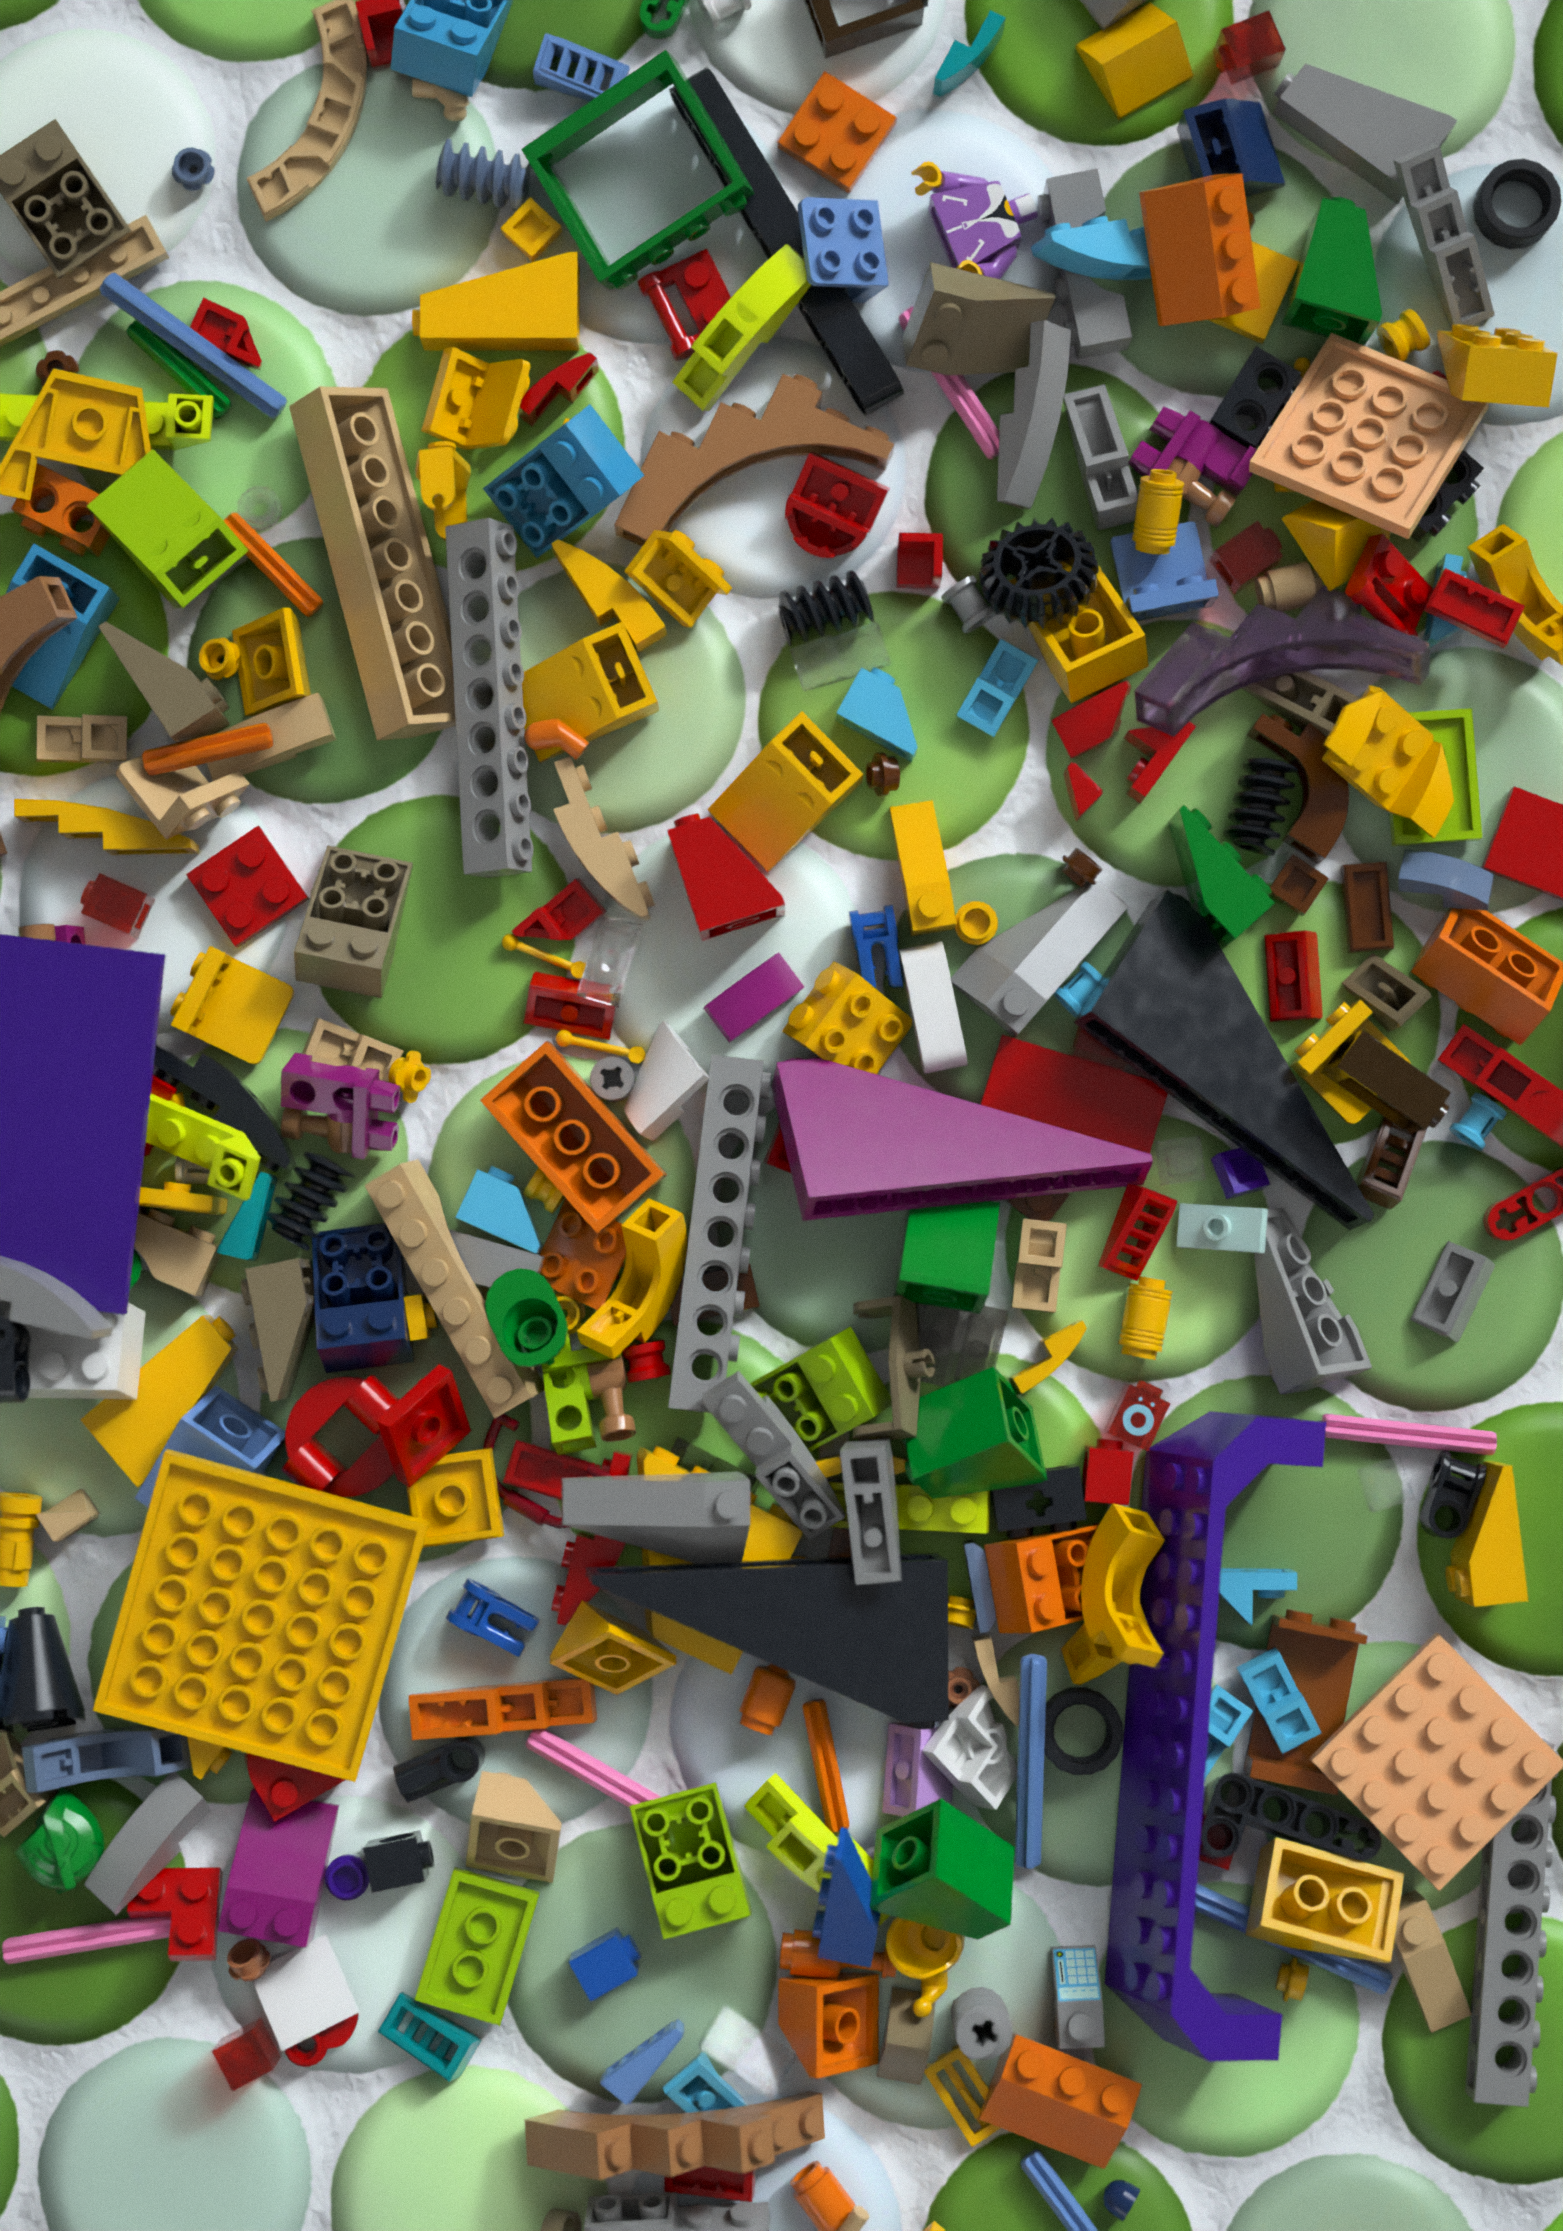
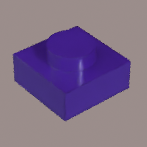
M1241 1148L1221 1152L1211 1158L1226 1199L1261 1191L1271 1185L1263 1165Z

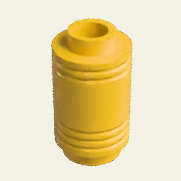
M1152 469L1150 476L1140 478L1141 483L1139 485L1140 489L1132 540L1136 542L1135 549L1140 552L1159 555L1169 554L1170 547L1176 543L1175 538L1177 536L1184 482L1176 479L1177 473L1174 471Z
M1140 1276L1138 1284L1129 1283L1118 1344L1122 1345L1121 1354L1156 1360L1157 1352H1162L1171 1305L1170 1301L1172 1299L1171 1295L1173 1294V1291L1164 1290L1166 1281Z

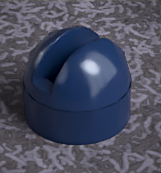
M1124 2180L1112 2181L1105 2188L1103 2194L1104 2205L1113 2216L1124 2221L1141 2189Z

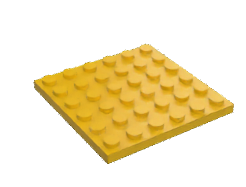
M166 1449L163 1454L93 1711L356 1782L430 1521Z

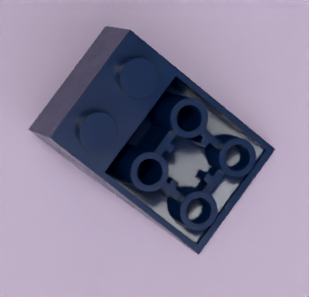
M383 1223L320 1231L318 1237H312L316 1345L326 1373L414 1362L413 1341H410L404 1297L408 1296L404 1256L387 1225Z

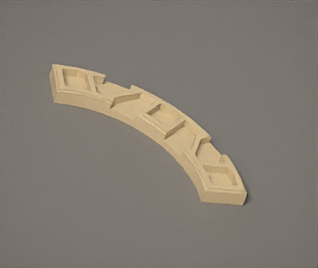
M333 0L311 10L321 40L323 79L315 106L306 123L307 127L293 147L290 145L274 162L246 178L266 222L295 206L322 183L345 152L357 127L364 104L368 62L364 37L354 0Z

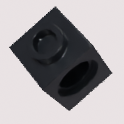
M421 1830L370 1840L363 1848L372 1893L425 1882L429 1875L428 1868L434 1867L431 1842L429 1840L423 1841Z

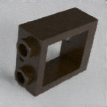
M804 0L825 59L921 26L924 8L928 7V0H905L906 3L838 26L829 0Z
M1364 1030L1350 1035L1340 1045L1321 1072L1406 1134L1421 1130L1425 1131L1429 1126L1435 1128L1449 1109L1445 1101L1451 1094L1450 1091Z

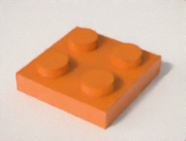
M824 71L777 141V148L850 194L895 126L897 117Z

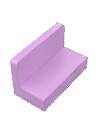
M889 1723L883 1813L904 1817L940 1798L952 1805L953 1784L922 1752L929 1739L939 1727L918 1729L909 1727L907 1723Z

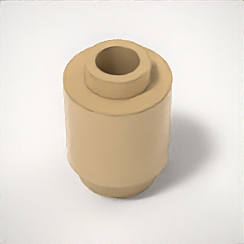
M1307 561L1264 572V576L1255 578L1256 596L1262 612L1272 610L1274 614L1313 605L1317 602V594L1323 592L1320 576L1314 568L1311 569Z

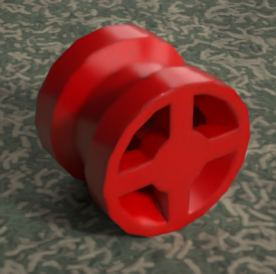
M664 1340L629 1346L622 1351L623 1357L628 1360L630 1367L626 1374L628 1383L671 1375L670 1367L663 1359L662 1353L666 1349Z

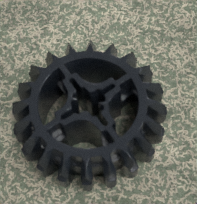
M1034 517L1031 525L1024 527L1017 521L1015 531L1010 532L1002 529L999 536L1000 540H990L988 552L982 554V568H980L981 572L979 573L980 584L983 586V595L987 603L992 605L996 615L1004 614L1009 624L1020 618L1021 624H1023L1025 629L1032 621L1038 622L1042 629H1044L1048 620L1054 619L1061 625L1064 614L1076 617L1079 611L1078 605L1088 606L1090 593H1094L1097 587V574L1099 570L1098 561L1095 560L1094 548L1091 542H1086V537L1083 535L1082 530L1073 532L1069 522L1057 527V523L1053 518L1046 524H1040ZM1062 561L1072 568L1070 572L1063 569ZM1008 574L1015 576L1017 581L1015 585L1006 579Z

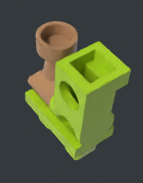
M567 1333L564 1347L554 1358L555 1363L549 1366L547 1364L541 1365L551 1439L557 1455L597 1447L588 1405L589 1400L601 1398L606 1417L599 1422L601 1440L612 1442L634 1436L636 1434L634 1418L631 1415L624 1414L622 1392L627 1387V1375L622 1352L613 1360L591 1348L572 1351L570 1336Z

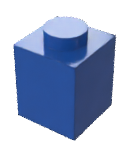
M616 1927L572 1952L569 1964L591 2002L637 1976L639 1970L637 1961L642 1956L632 1936L628 1934L623 1937L619 1928Z

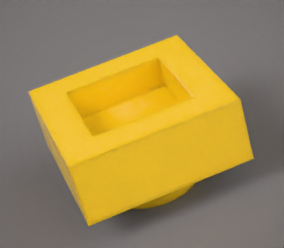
M531 197L500 227L501 233L532 262L563 232L562 226Z
M419 1294L404 1297L410 1341L432 1338L431 1329L438 1328V1318L430 1302H427L426 1295Z

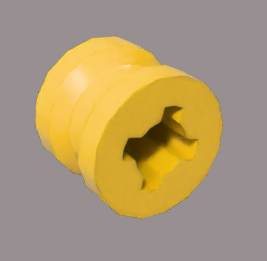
M1407 309L1400 313L1397 321L1393 323L1385 322L1377 328L1378 339L1386 355L1399 361H1406L1409 353L1414 350L1421 352L1430 346L1428 331L1421 318L1412 309Z
M540 1168L537 1169L523 1192V1195L528 1199L536 1198L544 1204L545 1210L551 1214L556 1211L565 1198Z

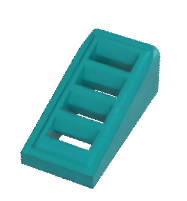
M260 1172L254 1181L250 1199L243 1201L218 1245L216 1253L250 1261L258 1259L268 1221L265 1213L267 1211L270 1212L278 1180L276 1175Z
M404 1992L399 1994L378 2030L381 2035L448 2082L459 2078L463 2074L481 2043V2039L469 2030L423 2003L415 2001L414 1998ZM410 2011L414 2014V2017L403 2033L398 2028L407 2012ZM424 2021L429 2026L420 2042H418L414 2037ZM438 2032H440L444 2037L436 2051L430 2049V2046ZM453 2043H455L459 2047L450 2061L445 2057Z

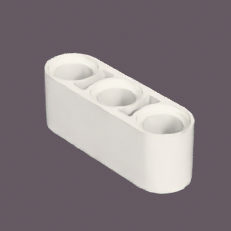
M939 941L900 949V964L924 1074L967 1066L966 1049L943 942Z

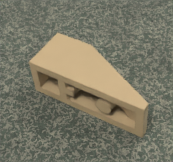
M1416 1889L1402 1895L1393 1949L1429 2031L1433 2033L1471 2016L1472 2013L1446 1943L1427 1900Z

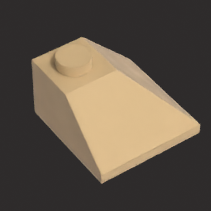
M481 1772L471 1814L466 1867L553 1883L562 1823L525 1778L514 1777L502 1772Z

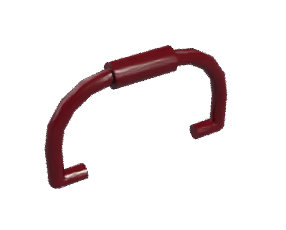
M502 1414L495 1419L493 1418L484 1440L483 1449L492 1448V1451L494 1450V1445L502 1425L515 1432L520 1422L506 1414ZM592 1463L586 1470V1473L592 1477L611 1476L610 1473ZM496 1475L499 1497L504 1500L505 1506L539 1526L546 1524L558 1529L573 1528L563 1525L562 1518L551 1515L550 1511L515 1490L509 1491L500 1483Z

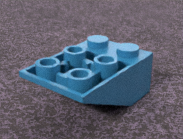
M410 0L394 27L391 70L473 97L487 72L513 0Z
M589 404L486 485L483 490L510 525L514 526V530L534 556L538 558L551 548V543L557 539H564L620 497L645 475L592 405Z
M33 543L13 576L6 593L38 576L58 577L61 579L78 618L52 635L35 652L23 667L12 687L53 710L101 630L98 626L108 620L120 598L107 585Z

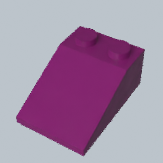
M256 1789L251 1790L226 1886L218 1927L219 1932L307 1948L315 1935L339 1805L311 1800L274 1822Z

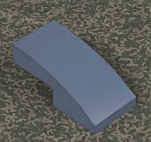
M1405 849L1398 877L1399 892L1443 895L1444 908L1488 911L1494 874L1454 857L1427 851Z

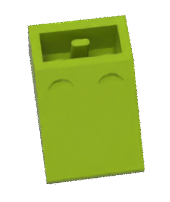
M153 449L86 506L174 609L184 608L249 551L222 518Z
M851 1326L750 1383L761 1398L768 1395L798 1434L809 1452L874 1418L892 1405L890 1394Z
M716 1782L629 1806L663 1940L751 1916L752 1907Z

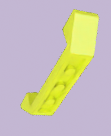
M0 392L1 441L14 440L38 395L1 394ZM168 393V403L144 401L151 449L179 450L210 442L213 396Z
M151 1094L146 1143L210 1170L207 1181L208 1185L242 1200L250 1199L260 1156L245 1133L177 1103Z

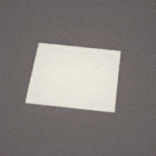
M326 1934L311 1941L307 1948L299 1947L271 1961L264 1974L252 1981L281 2051L359 2013Z

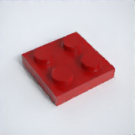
M259 825L186 874L233 945L237 948L310 899Z
M440 1364L419 1380L410 1391L376 1420L396 1478L409 1488L471 1432L453 1373Z

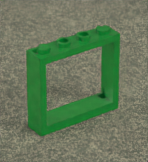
M667 50L655 56L521 149L598 282L610 290L615 287L616 289H622L632 284L638 278L637 272L651 263L652 265L663 263L674 254L673 248L687 239L693 241L702 237L711 229L710 223L722 215L728 217L736 214L747 205L746 199L755 194L679 63ZM673 84L731 184L610 264L553 165Z

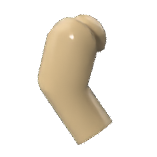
M413 77V97L438 99L445 107L444 117L448 120L461 121L466 118V106L469 105L468 96Z

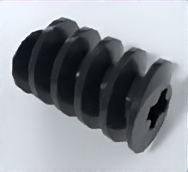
M853 570L846 573L845 585L836 575L831 576L828 591L822 582L817 580L813 582L812 595L809 594L803 585L796 587L795 600L792 599L786 590L779 593L778 610L780 620L790 647L792 646L794 632H797L804 642L809 641V628L814 627L818 634L824 637L826 634V623L831 622L837 632H841L844 617H847L854 627L859 626V614L861 612L865 613L870 622H874V614L865 585Z
M1249 758L1244 761L1242 767L1250 775L1240 776L1238 780L1239 787L1244 791L1235 793L1233 797L1234 803L1240 808L1231 809L1228 814L1230 821L1236 825L1226 826L1223 834L1237 847L1257 854L1274 856L1276 851L1267 846L1265 842L1266 840L1279 839L1280 834L1270 828V824L1283 823L1285 821V817L1277 813L1275 807L1289 806L1290 801L1279 793L1280 790L1294 789L1295 784L1284 776L1285 773H1298L1299 770L1288 763L1275 759Z
M305 1151L303 1156L311 1167L309 1169L297 1166L294 1168V1172L301 1180L300 1184L286 1181L284 1186L292 1195L291 1198L276 1196L274 1200L282 1212L278 1214L267 1211L265 1216L273 1225L271 1227L273 1231L294 1245L309 1251L310 1247L303 1239V1235L314 1238L318 1237L320 1233L312 1221L323 1223L328 1221L329 1217L321 1208L322 1205L333 1208L337 1207L339 1203L331 1191L345 1193L348 1187L340 1177L355 1178L356 1176L321 1154Z

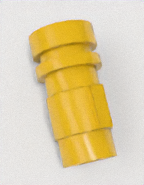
M0 1492V1586H28L35 1544L33 1539L34 1529L40 1526V1521L36 1514L41 1513L42 1496L22 1492Z

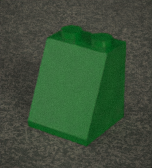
M1323 197L1308 226L1281 325L1327 338L1331 333H1334L1365 346L1382 316L1366 209L1355 207L1356 205L1353 201L1343 197H1332L1330 199Z
M985 1201L907 1210L893 1296L902 1295L917 1304L980 1314L989 1296L1000 1202Z
M994 1366L919 1397L917 1437L901 1440L907 1448L909 1460L905 1462V1470L910 1482L914 1486L921 1487L932 1499L1037 1484L1047 1480L1033 1407Z
M940 1798L876 1830L870 1908L880 1913L979 1940L1011 1925L1015 1847Z

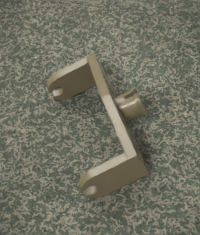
M902 1295L856 1302L853 1304V1314H858L859 1318L872 1319L892 1316L888 1363L893 1421L854 1427L853 1439L867 1440L890 1437V1440L917 1437L920 1381L922 1377L930 1378L934 1375L935 1368H926V1365H934L935 1360L929 1349L919 1351L916 1304Z

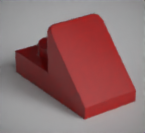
M1190 721L1133 729L1126 733L1124 739L1151 758L1148 762L1141 757L1128 775L1127 779L1133 785L1126 793L1141 804L1196 726Z

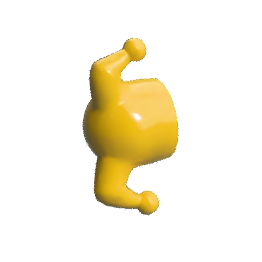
M897 1917L892 1921L886 1934V1949L890 1961L899 1972L909 1978L921 1979V1998L915 2000L912 2009L915 2015L921 2018L930 2015L932 2005L947 1989V1971L959 1961L964 1949L965 1936Z

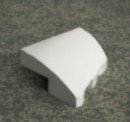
M664 1020L656 1030L624 1107L625 1114L637 1132L652 1141L659 1137L685 1112L681 1105L710 1079L689 1053L691 1050Z
M980 1685L950 1713L949 1720L944 1721L939 1726L922 1752L973 1806L997 1810L1017 1778V1767L1013 1756L1007 1750V1735L1002 1723H995L989 1700L994 1698L988 1686Z

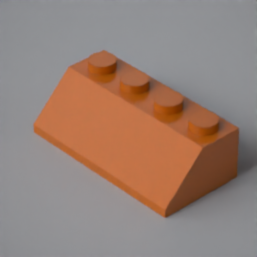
M546 1041L480 1099L484 1106L597 1234L637 1203L667 1176V1173L550 1042Z

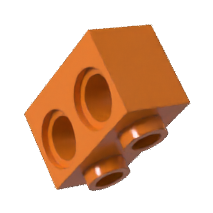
M38 463L36 464L30 501L16 499L11 508L22 519L21 527L44 538L47 532L60 538L59 545L80 557H83L85 551L99 557L110 536L109 532L95 516L94 523L89 530L85 532H76L75 530L76 522L84 515H93L86 506L99 493ZM45 496H54L55 503L52 509L45 513H38V502Z

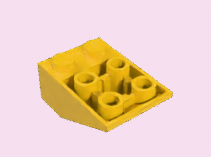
M1452 324L1451 332H1437V340L1451 395L1462 401L1549 408L1558 353L1545 348L1544 340L1533 339V335L1522 334L1521 330L1511 328H1495L1494 335H1490L1488 331L1478 330L1479 327L1464 324Z
M623 621L577 641L524 672L522 692L523 707L526 712L525 731L534 722L559 719L586 741L590 742L659 712L658 701ZM560 747L540 751L534 750L539 763L565 752Z
M801 711L764 747L707 811L769 872L862 783L863 773Z

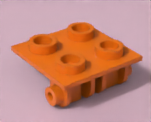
M565 1198L540 1253L541 1256L545 1257L540 1275L545 1277L553 1290L598 1310L608 1300L607 1297L615 1279L618 1280L619 1278L618 1272L625 1265L623 1262L626 1257V1246L621 1228L622 1223L614 1220L597 1234Z

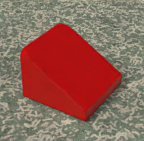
M1071 762L1063 775L1074 818L1078 821L1100 799L1103 790L1076 763L1073 764Z

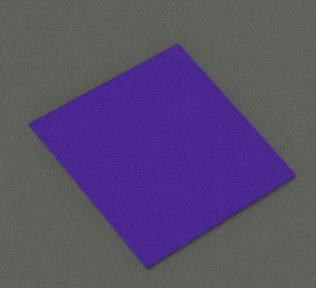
M0 934V1256L26 1263L53 1276L77 1292L97 1311L125 1315L128 1309L166 954Z

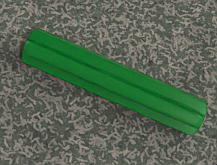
M134 320L128 326L126 333L129 338L188 394L213 396V417L215 419L222 418L230 410L232 403L229 398L178 350L137 320Z

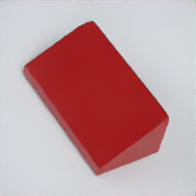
M1302 930L1264 935L1270 1022L1322 1019L1317 933Z
M535 972L529 985L524 1024L559 1031L567 1030L570 1033L610 1040L619 988Z

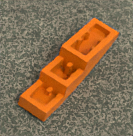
M579 1677L496 1684L408 1695L412 1740L495 1735L505 1731L546 1729L549 1726L587 1724L597 1721L594 1684Z

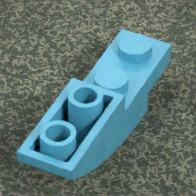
M1107 216L1090 219L1084 222L1081 227L1071 228L1070 223L1057 224L1047 228L1044 231L1045 236L1031 247L1033 256L1072 273L1109 280H1141L1151 278L1144 227L1129 231L1126 219L1108 221Z

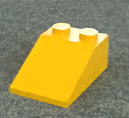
M1062 561L1063 569L1070 572L1072 568ZM1099 565L1095 592L1090 593L1088 606L1078 605L1079 611L1076 617L1064 614L1061 625L1054 619L1048 620L1044 629H1042L1038 622L1033 621L1028 626L1051 674L1070 703L1149 667L1146 635ZM1016 578L1009 581L1014 585L1017 583Z
M1485 1461L1483 1464L1486 1465L1487 1471L1484 1484L1475 1500L1468 1526L1455 1539L1450 1553L1451 1566H1446L1447 1587L1450 1593L1455 1592V1599L1474 1607L1528 1601L1512 1465L1500 1462Z
M1275 1837L1260 1848L1245 1935L1289 1948L1390 1963L1404 1873Z

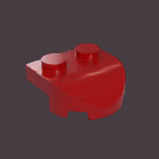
M811 451L792 493L788 496L785 506V518L788 520L794 541L806 552L822 558H834L835 556L851 552L870 534L890 488Z
M245 1753V1763L251 1782L274 1822L345 1781L342 1778Z

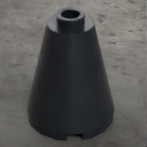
M30 1607L18 1610V1617L9 1620L0 1677V1732L14 1733L13 1725L22 1724V1728H27V1732L72 1726L76 1724V1720L86 1721L85 1708L55 1615L45 1614L44 1607Z

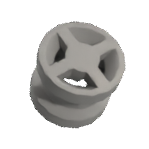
M609 1056L599 1060L594 1065L590 1075V1082L593 1090L600 1098L608 1102H619L630 1095L635 1083V1075L633 1069L625 1060Z

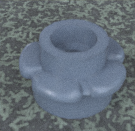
M193 147L182 149L175 156L172 166L174 180L177 183H182L186 190H200L203 184H209L214 178L215 169L211 166V156L202 149ZM192 166L197 167V171L195 173L190 172V168Z

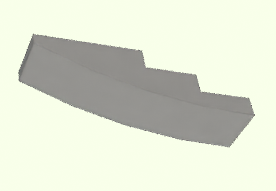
M1432 142L1394 159L1393 162L1420 250L1451 329L1452 324L1475 325L1495 316L1475 235L1467 231L1458 191L1450 187L1440 146Z
M1046 320L1032 322L1030 325L1029 366L1015 369L1014 412L1000 415L997 502L1023 510L1031 509L1045 473L1060 421L1068 376L1071 330Z

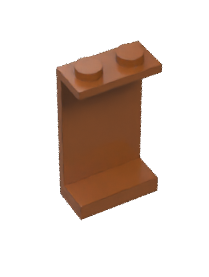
M1286 1609L1285 1616L1277 1614L1272 1616L1266 1651L1276 1647L1280 1652L1298 1690L1304 1696L1321 1734L1282 1754L1255 1706L1243 1771L1250 1778L1338 1795L1339 1789L1309 1758L1344 1724L1359 1643L1366 1645L1368 1636L1360 1631H1356L1357 1623L1330 1617L1329 1625L1312 1622L1313 1614Z

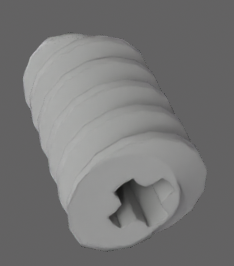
M976 1987L970 1988L953 2000L951 2019L961 2051L971 2060L993 2059L1001 2055L1010 2045L1013 2035L1012 2023L1001 1996L992 1989Z

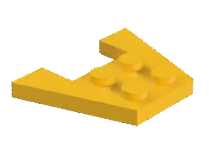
M53 368L0 464V495L30 501L38 458L123 475L151 450L142 388Z

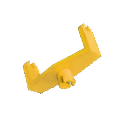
M437 441L429 443L428 449H420L418 451L415 475L420 480L423 502L429 509L434 510V523L437 534L446 541L445 526L468 522L466 491L471 468L470 464L455 451L456 445L454 442Z

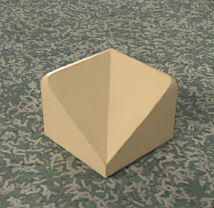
M79 1489L49 1510L38 1513L36 1516L52 1541L59 1542L67 1539L97 1519L100 1513L85 1490Z

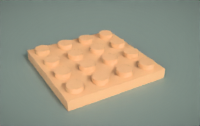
M1331 333L1251 458L1249 472L1409 539L1488 410L1489 403L1462 401L1451 395L1446 379Z
M1436 1632L1309 1758L1438 1891L1563 1768V1760Z

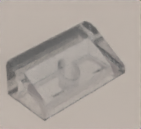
M601 918L576 996L619 1008L643 934V919Z
M725 2004L699 2041V2049L771 2100L779 2091L797 2059V2055Z

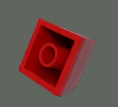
M691 814L674 821L675 828L667 830L669 841L701 941L785 915L783 896L710 816L700 819L699 814Z

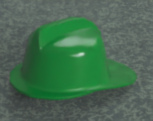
M518 1268L505 1272L493 1282L487 1292L485 1303L488 1321L502 1352L510 1362L520 1367H535L542 1364L549 1366L554 1364V1358L564 1347L568 1327L566 1317L551 1285L544 1276L530 1269Z

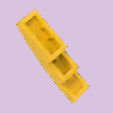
M14 799V816L24 823L58 822L59 833L67 839L103 838V850L110 855L199 854V845L192 839L181 834L165 839L153 822L108 808L60 800Z

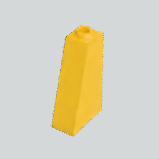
M566 252L421 294L420 309H413L412 311L413 336H420L424 351H444V348L455 347L461 351H580V263L578 253Z
M202 1315L140 1368L137 1400L104 1399L80 1419L137 1488L141 1487L180 1419L214 1387L239 1349L232 1341L237 1336L236 1333L221 1316L214 1319L211 1315Z

